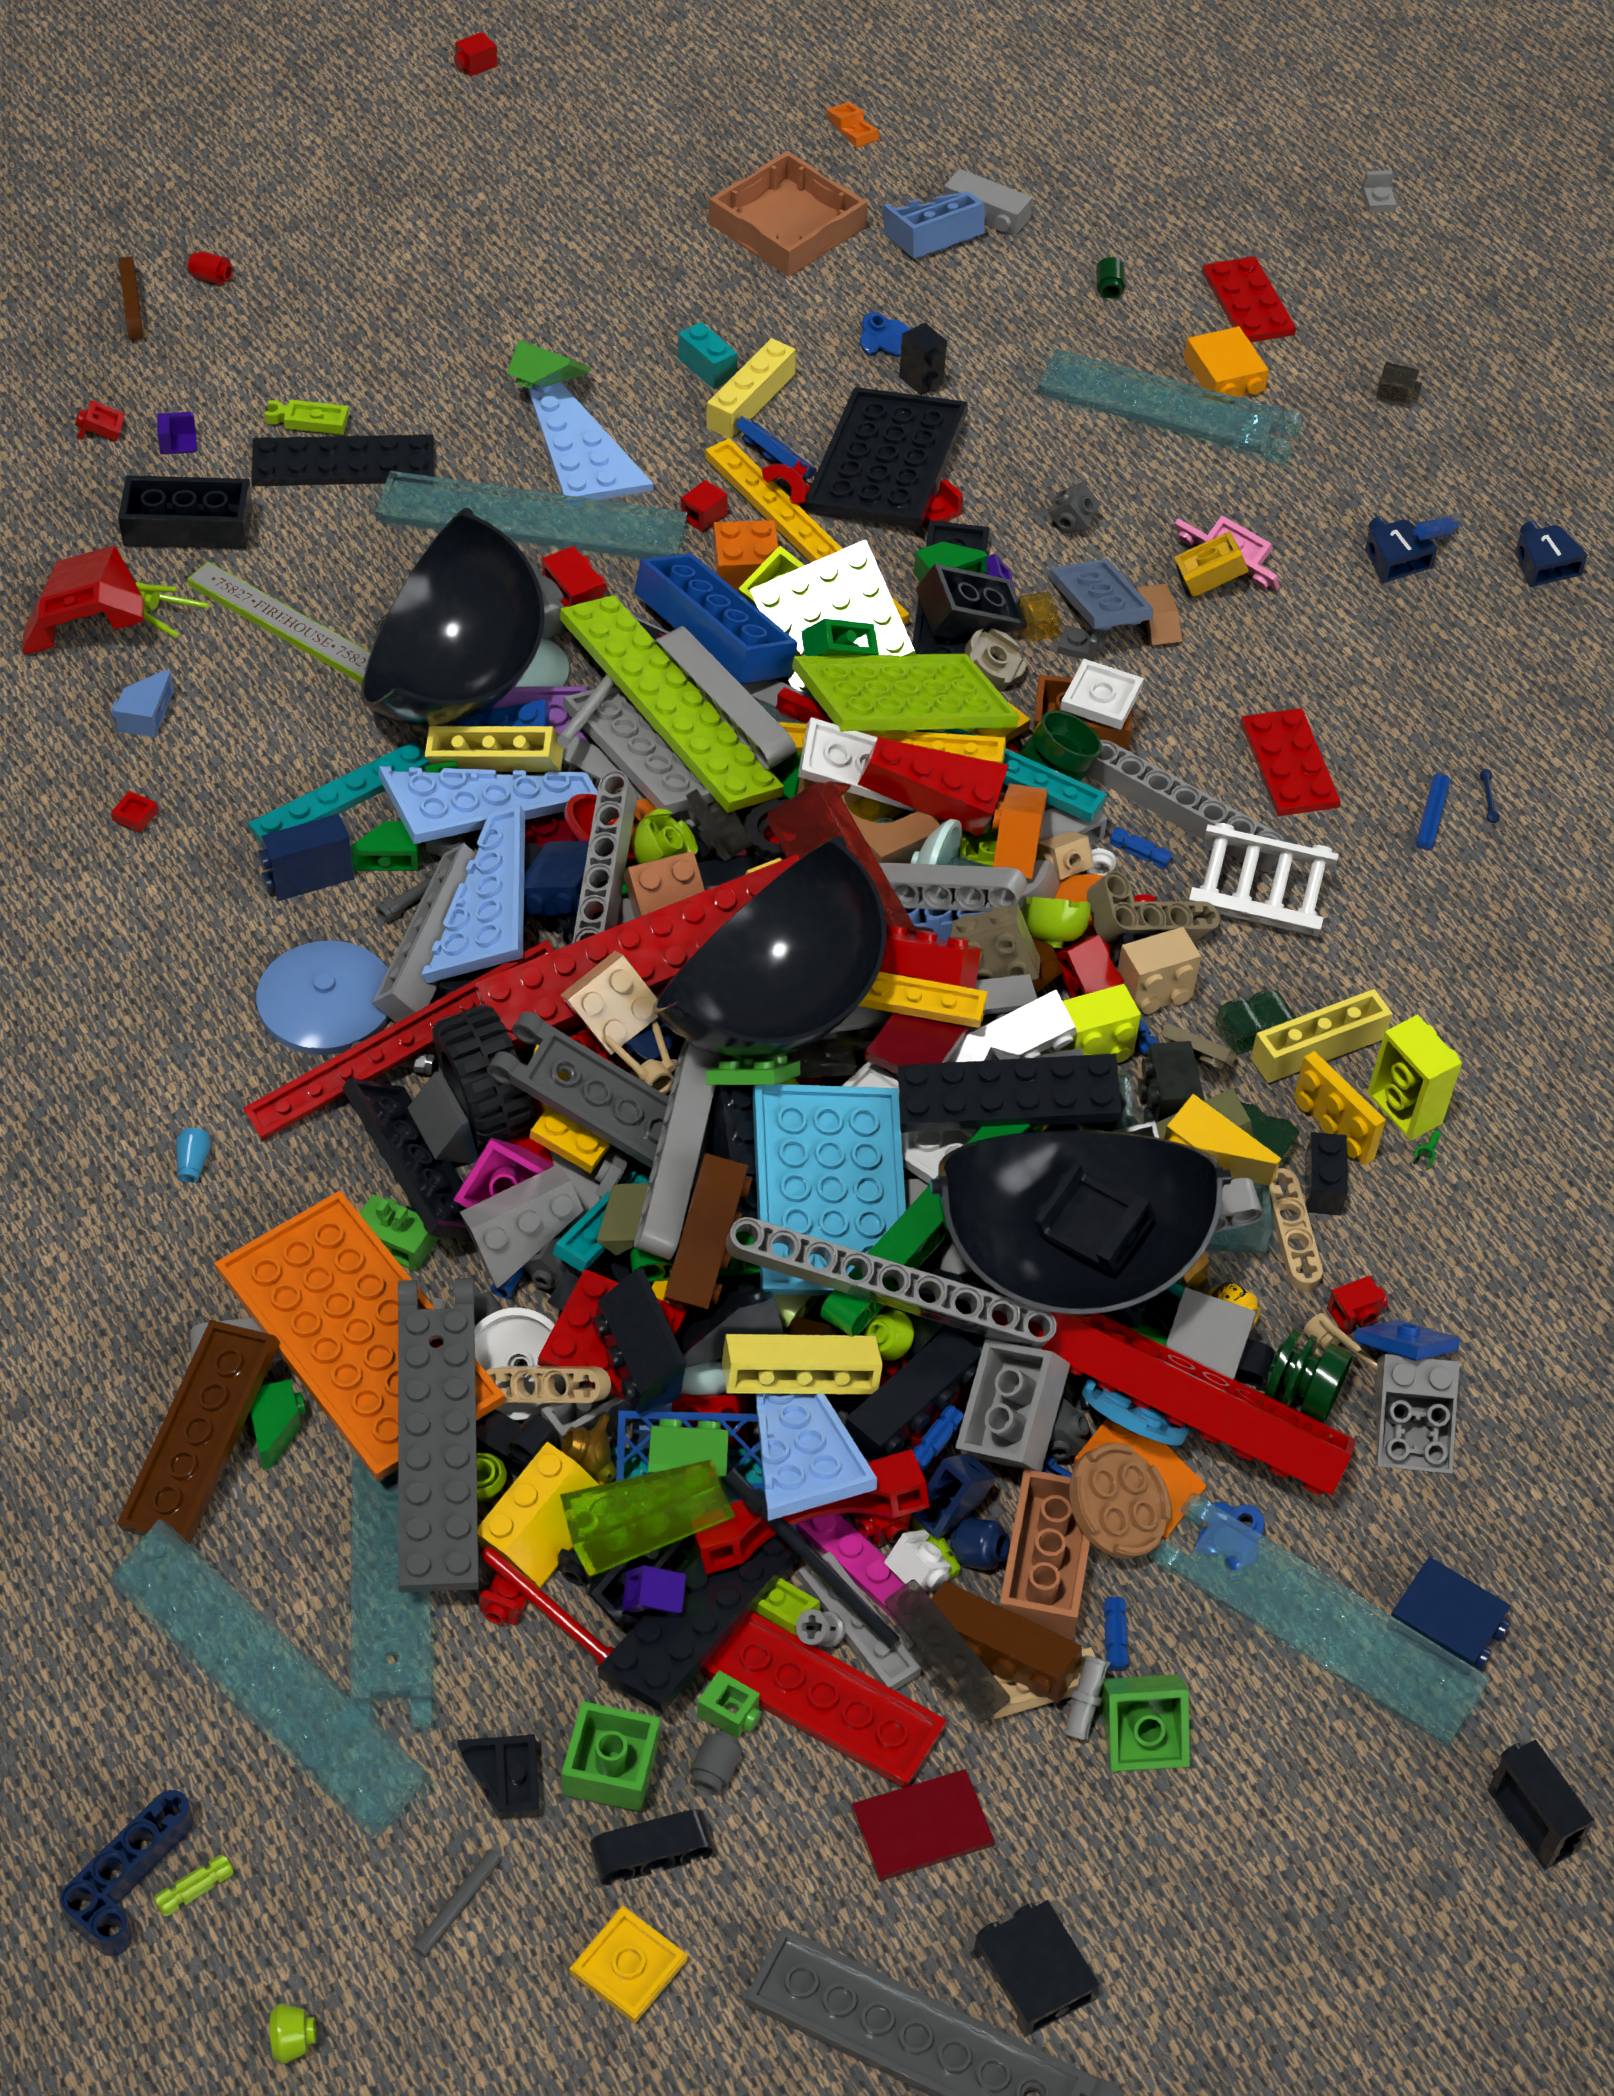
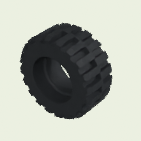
M480 1005L439 1020L432 1028V1038L438 1062L444 1078L469 1121L475 1145L485 1148L490 1138L505 1141L529 1132L536 1122L532 1096L512 1084L505 1085L495 1081L487 1072V1067L497 1052H507L519 1060L512 1040L509 1038L507 1030L497 1012L494 1011V1008Z

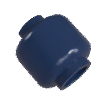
M966 1518L952 1532L950 1547L961 1566L993 1570L1006 1560L1010 1549V1538L998 1521Z

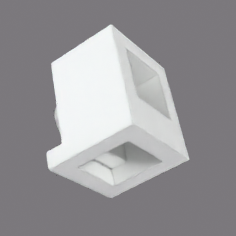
M925 1530L903 1533L884 1561L914 1593L938 1590L942 1583L948 1580V1571L952 1567L942 1557L941 1550L934 1544L926 1541L930 1534Z

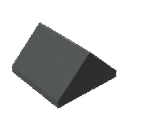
M441 1070L435 1072L408 1106V1110L436 1160L467 1164L474 1163L479 1157L469 1121Z

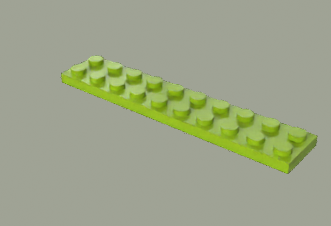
M615 595L560 609V620L727 813L782 797L784 790L782 783L770 770L762 767L755 759L754 753L748 750L749 747L742 744L737 738L733 728L727 722L721 720L717 710L709 701H704L696 686L691 681L686 680L681 669L674 662H670L664 650L657 643L654 644V639Z

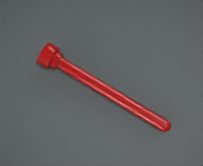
M485 1547L482 1549V1560L596 1658L597 1666L615 1649L612 1646L607 1648L494 1548Z

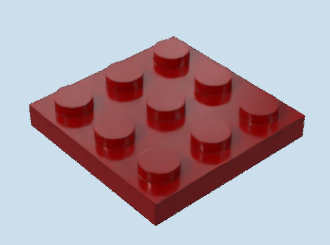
M584 1269L538 1356L537 1365L600 1367L610 1377L611 1390L609 1394L625 1400L620 1386L622 1378L618 1369L612 1370L606 1355V1348L608 1347L604 1338L599 1339L592 1324V1317L596 1316L597 1301L619 1284V1282ZM657 1298L676 1339L686 1319L687 1310ZM589 1380L581 1382L595 1388V1382Z

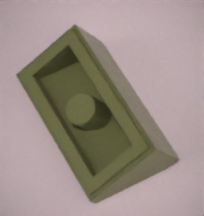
M648 1183L617 1184L612 1187L597 1242L616 1256L634 1247V1239Z

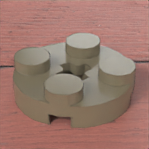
M991 629L987 633L978 630L965 646V654L972 659L997 690H1004L1007 686L1014 684L1026 669L1025 657L1021 660V656L1018 653L1021 649L1013 638L1002 631Z

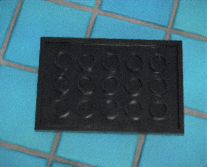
M854 387L806 496V501L804 502L805 511L921 528L968 413V402Z

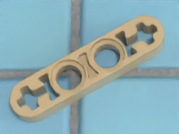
M1278 1168L1270 1186L1265 1185V1193L1286 1272L1292 1286L1301 1291H1311L1317 1288L1323 1274L1321 1260L1299 1180L1292 1171ZM1277 1181H1282L1284 1186H1288L1285 1198H1282V1189L1280 1185H1276ZM1282 1210H1292L1297 1213L1299 1218L1294 1221H1288L1280 1215V1212ZM1291 1239L1302 1240L1307 1248L1304 1250L1292 1249L1288 1241ZM1306 1260L1304 1264L1308 1274H1312L1311 1278H1305L1303 1273H1299L1301 1261Z
M501 1366L486 1370L495 1384L496 1380L510 1381V1387L502 1389L499 1387L505 1395V1402L590 1403L604 1400L611 1390V1380L608 1373L596 1366ZM527 1374L532 1376L535 1381L533 1394H529L524 1388V1378ZM558 1374L566 1382V1390L563 1395L559 1394L555 1389L554 1383ZM587 1380L595 1382V1389L591 1387L579 1388L580 1382Z

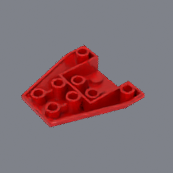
M115 545L56 562L23 630L22 651L24 655L54 647L56 625H62L68 621L85 616H93L103 611L114 630L144 622L145 601Z

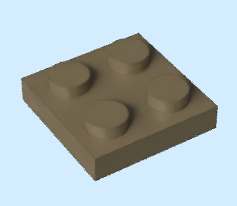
M1166 1023L1161 1034L1169 1042L1191 1041L1193 1051L1200 1054L1199 1060L1219 1070H1222L1224 1065L1233 1068L1238 1057L1235 1052L1227 1047L1169 1023Z

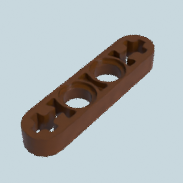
M133 256L119 257L129 340L144 339Z

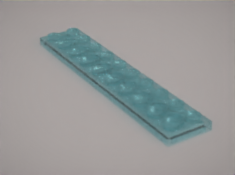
M395 471L389 472L376 510V521L442 530L459 511H462L463 508H469L474 512V516L489 522L511 540L565 548L574 545L579 550L643 559L678 555L687 525V512Z
M158 1519L109 1579L136 1608L371 1838L377 1839L385 1832L430 1776L418 1762L166 1521Z

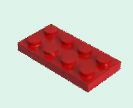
M1255 256L1203 265L1202 273L1232 327L1239 326L1250 343L1295 335L1296 326Z
M1302 708L1241 717V726L1277 817L1339 808L1340 798Z

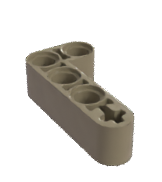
M1118 871L1107 873L1087 891V900L1091 903L1090 912L1097 935L1100 934L1102 940L1106 943H1117L1122 935L1133 934L1134 941L1145 938L1148 934H1160L1180 927H1184L1192 942H1195L1215 929L1220 923L1218 910L1214 905L1205 901L1135 902L1128 879Z

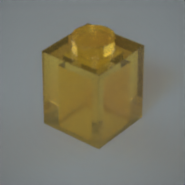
M1043 592L1019 596V603L1028 623V626L1022 630L1027 642L1057 638L1060 616L1050 593Z

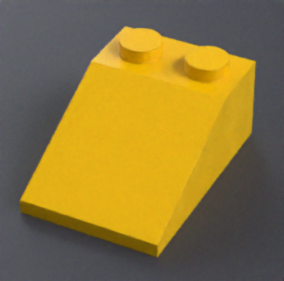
M1192 1094L1166 1127L1165 1140L1193 1147L1217 1159L1219 1166L1223 1167V1170H1230L1231 1178H1249L1253 1183L1268 1186L1275 1179L1281 1158L1194 1094Z

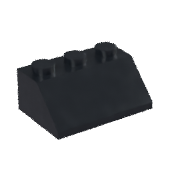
M640 1268L632 1272L597 1301L596 1316L592 1317V1324L599 1339L604 1338L608 1347L606 1348V1355L612 1370L618 1369L622 1378L620 1386L623 1396L627 1402L632 1401L637 1414L680 1400L686 1368V1360L644 1269Z

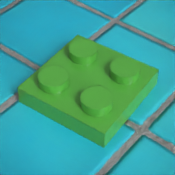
M787 1055L759 1060L738 1058L718 1061L719 1066L706 1070L707 1085H776L801 1075L800 1061H787Z

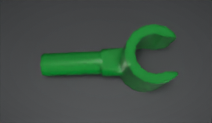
M1435 1130L1432 1133L1427 1145H1421L1416 1148L1412 1160L1414 1165L1418 1157L1424 1156L1429 1159L1426 1170L1432 1168L1436 1156L1434 1148L1441 1137L1439 1131Z

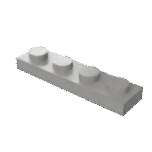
M829 1551L821 1556L879 1615L833 1554ZM808 1565L798 1570V1579L811 1596L819 1600L821 1609L824 1612L831 1611L839 1614L840 1618L845 1622L846 1631L844 1639L878 1682L893 1690H897L920 1675L921 1667L900 1640L889 1649Z

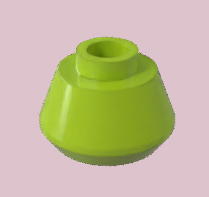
M888 1309L877 1314L865 1327L864 1336H876L881 1359L893 1361L900 1359L909 1351L913 1342L914 1330L906 1314L899 1310Z
M480 1452L477 1453V1503H485L494 1499L506 1483L507 1473L503 1462L498 1457Z
M279 2003L271 2010L270 2042L272 2056L281 2064H286L308 2053L309 2044H316L315 2017L307 2018L305 2009Z

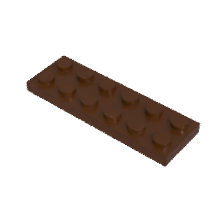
M209 1321L117 1522V1525L122 1530L187 1548L190 1547L278 1349L280 1341L275 1335L218 1321Z

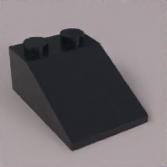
M934 564L916 588L933 635L961 640L971 638L978 630L988 633L991 629H996L1005 633L1023 630L1028 626L1010 579Z
M759 1281L742 1283L737 1286V1291L729 1292L717 1302L716 1306L714 1305L678 1335L676 1341L686 1360V1368L722 1359L726 1334L784 1335L776 1299L772 1292L765 1293L764 1289H761Z

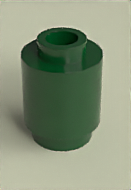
M1104 258L1096 266L1097 291L1102 298L1118 299L1125 289L1124 264L1118 258Z

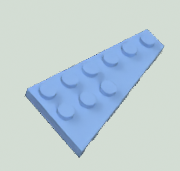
M561 382L546 387L533 384L532 389L526 387L565 505L653 491V482Z
M379 766L378 776L414 844L481 830L489 813L521 805L525 813V820L564 812L566 804L573 796L578 794L597 795L598 792L587 772L547 771L544 776L526 775V771L513 770V775H496L495 770L444 768L440 773L422 772V768L409 767V772H393L391 767Z
M521 805L489 813L477 841L478 852L474 860H469L465 869L468 873L464 883L459 884L444 919L443 925L445 930L440 941H435L431 950L434 955L430 965H425L421 975L426 984L523 958L525 813Z
M755 1393L768 1521L877 1490V1477L825 1394Z

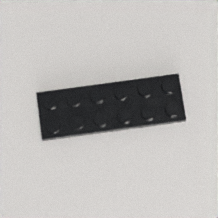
M434 434L253 438L252 486L434 483Z
M1116 1054L898 1065L901 1133L979 1129L988 1126L1026 1124L1037 1126L1115 1122L1122 1120Z
M348 1078L342 1089L349 1099L351 1107L358 1114L366 1132L371 1136L379 1149V1154L385 1159L394 1174V1179L400 1184L406 1194L409 1204L415 1209L423 1222L424 1229L435 1237L457 1238L465 1241L472 1240L460 1214L461 1211L467 1208L454 1201V1197L463 1182L450 1161L436 1160L408 1110L412 1099L403 1086Z
M778 1534L772 1536L758 1547L743 1564L710 1574L705 1573L699 1555L682 1573L686 1574L682 1611L673 1614L650 1609L597 1667L598 1677L663 1713L799 1556Z

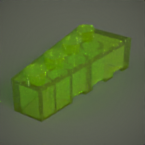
M712 1459L560 1494L572 1545L589 1577L735 1517L728 1492Z

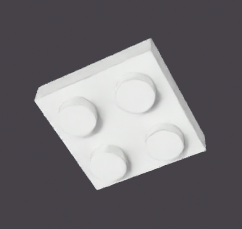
M1083 659L1062 699L1060 710L1121 730L1143 687L1144 678Z

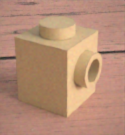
M1070 830L1043 840L1038 844V860L1051 861L1059 880L1094 867L1089 839L1086 835Z

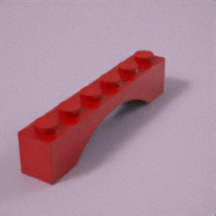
M912 1449L891 1454L887 1457L867 1462L877 1477V1490L783 1516V1518L792 1526L811 1518L839 1513L876 1514L888 1518L900 1517L930 1508L926 1480ZM743 1499L689 1515L694 1541L706 1574L743 1564L758 1547L777 1534L757 1513L753 1515L743 1505L745 1502Z

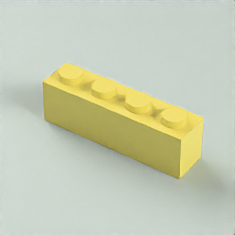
M771 338L707 402L706 428L732 439L740 431L736 427L740 418L743 416L751 420L795 375L796 349Z
M429 726L425 757L432 765L456 761L458 769L495 770V772H513V770L561 772L564 747L558 744L557 738L559 734L553 726Z
M1373 989L1256 1033L1251 1060L1267 1083L1299 1072L1304 1057L1313 1051L1325 1061L1381 1041L1384 1032L1389 1028L1393 1013L1376 990Z
M726 1334L722 1356V1369L727 1393L873 1394L879 1388L883 1366L876 1336Z

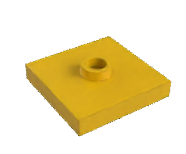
M622 1905L569 1968V1973L628 2020L636 2024L688 1961V1954Z

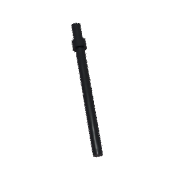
M735 1468L723 1478L745 1501L743 1505L753 1515L757 1513L889 1649L900 1639L884 1620L783 1517L768 1521L765 1493L760 1488L756 1490Z

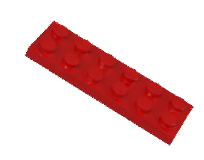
M753 1611L701 1669V1674L710 1679H713L717 1672L721 1671L760 1693L759 1707L902 1788L910 1785L944 1731L947 1719L816 1646L803 1643L798 1636Z

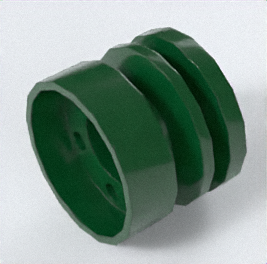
M1058 710L1048 711L1042 716L1033 730L1032 737L1026 741L1024 748L1019 754L1081 782L1085 777V772L1091 768L1101 753L1102 744L1094 730L1081 719Z
M1294 1327L1288 1338L1278 1348L1267 1375L1265 1395L1276 1400L1281 1388L1286 1391L1282 1403L1290 1406L1295 1397L1299 1395L1303 1397L1300 1412L1325 1423L1347 1376L1354 1353L1330 1343L1320 1357L1315 1354L1318 1338L1311 1335L1304 1349H1302L1300 1344L1304 1332Z

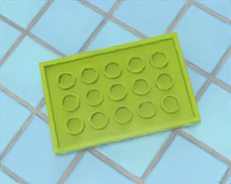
M967 654L794 656L792 669L834 724L839 726L840 732L874 731L885 733L887 730L915 732L916 730L925 729L940 732L946 729L972 731L975 728L1001 730L1008 727H1017L1019 715Z

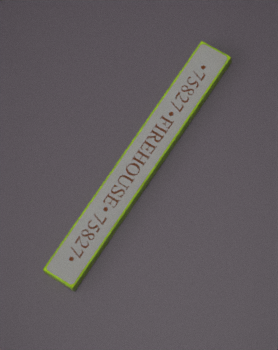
M210 562L205 563L187 579L189 587L362 684L365 668L370 656L369 651Z

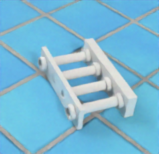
M1215 823V826L1208 824L1205 839L1214 841L1204 885H1201L1200 888L1192 887L1189 901L1209 902L1214 905L1221 915L1319 937L1324 917L1317 916L1315 907L1325 867L1335 869L1339 854L1332 853L1331 848L1322 845H1313L1310 848L1235 831L1233 826L1225 823ZM1227 844L1247 849L1237 891L1232 896L1221 894L1217 889ZM1260 852L1279 856L1269 900L1265 901V904L1251 901L1252 897L1249 896ZM1292 859L1312 864L1302 908H1298L1297 911L1284 908L1285 905L1282 904Z

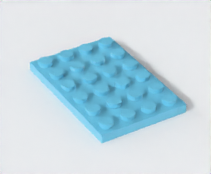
M786 1084L754 1085L752 1093L758 1220L867 1254L906 1211L898 1088ZM783 1243L772 1245L776 1255L780 1257L790 1256L791 1253L787 1245ZM813 1254L809 1256V1261L815 1268L823 1269L827 1267L826 1260L821 1255ZM850 1265L846 1267L847 1275L855 1266ZM760 1266L761 1289H764L765 1293L772 1292L775 1295L829 1296L834 1290Z

